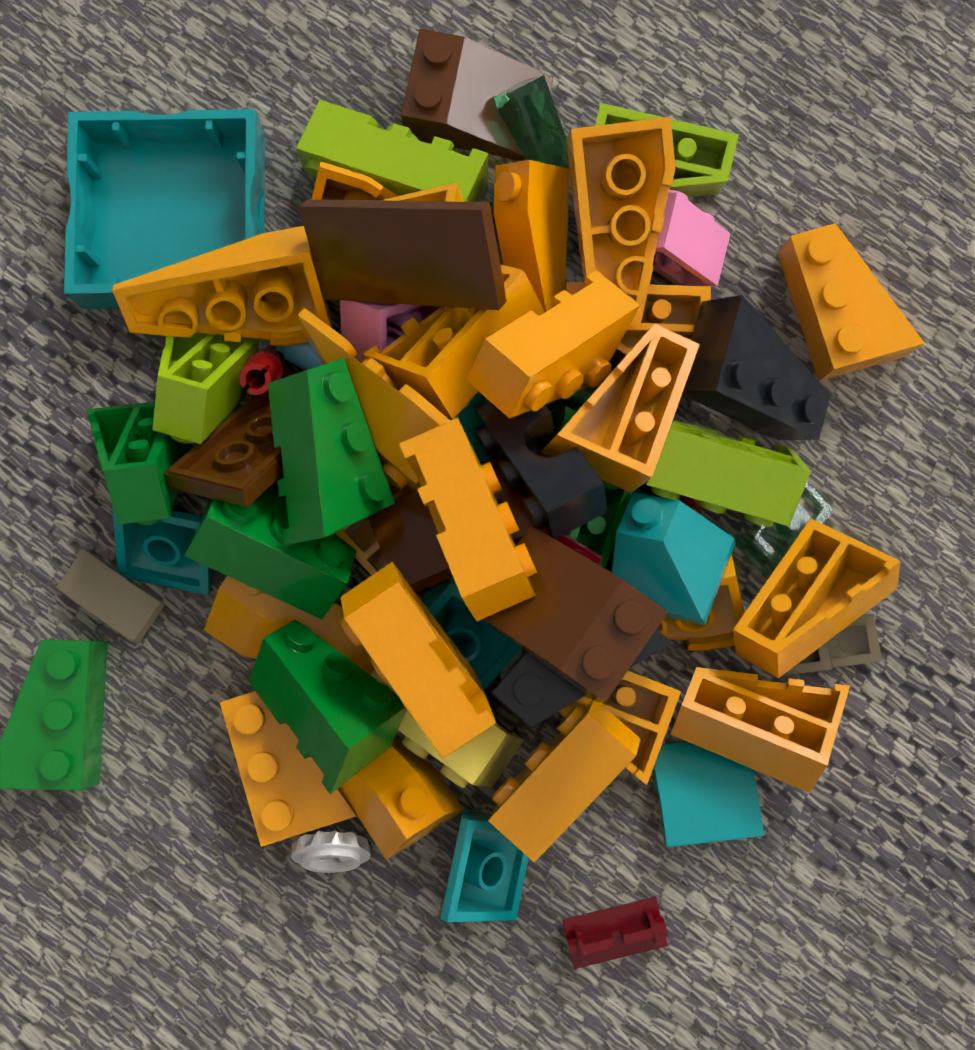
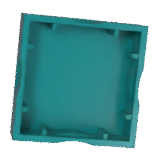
M255 109L188 110L167 115H153L137 111L68 112L67 178L70 187L71 205L68 223L65 228L64 294L80 308L120 309L112 291L113 285L265 233V131Z

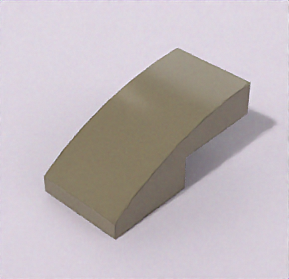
M84 548L56 586L57 589L93 616L138 644L166 605L139 583L125 577L102 558Z
M874 613L859 617L784 675L882 662Z

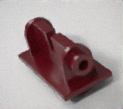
M656 896L562 919L574 969L668 946L666 939L668 932L664 918L660 915Z

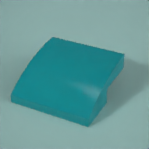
M687 741L661 745L653 767L655 793L658 795L663 839L666 847L764 836L753 769Z

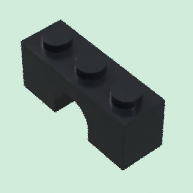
M488 399L474 406L479 427L473 429L476 441L486 456L494 454L498 459L499 463L496 466L506 487L510 491L518 488L524 497L521 499L522 507L534 527L542 524L550 537L556 540L607 512L604 483L577 447L556 457L546 458L536 455L555 437L551 412L546 405L537 411L530 410L510 419Z

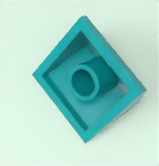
M112 504L118 572L132 580L209 596L215 570L184 556L202 516L172 510L170 519H163L152 525H140L137 522L118 524Z
M469 809L462 811L440 918L445 922L516 921L529 858L488 821L491 814Z

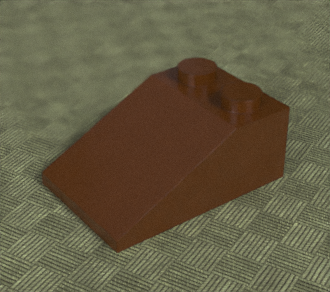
M420 28L401 112L402 126L410 128L412 134L421 142L432 143L436 136L452 141L453 148L472 151L474 148L489 155L521 161H537L553 76L467 37Z
M531 525L516 546L525 543L537 570L536 574L528 577L536 596L482 620L598 704L606 703L668 614V611L625 580Z

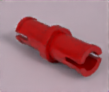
M266 348L263 351L256 352L245 363V367L240 372L239 380L242 388L246 384L250 386L246 391L249 394L261 395L268 391V383L283 378L287 361L284 360L283 356L281 358L277 356L279 351L276 348ZM263 368L267 370L265 373L261 371Z

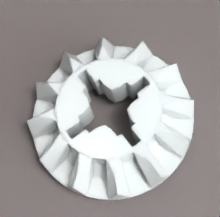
M336 830L332 832L318 831L315 834H304L297 841L293 842L291 858L294 862L301 864L304 869L322 873L345 872L356 869L360 864L370 859V845L368 844V839L363 836H356L353 832L341 833Z

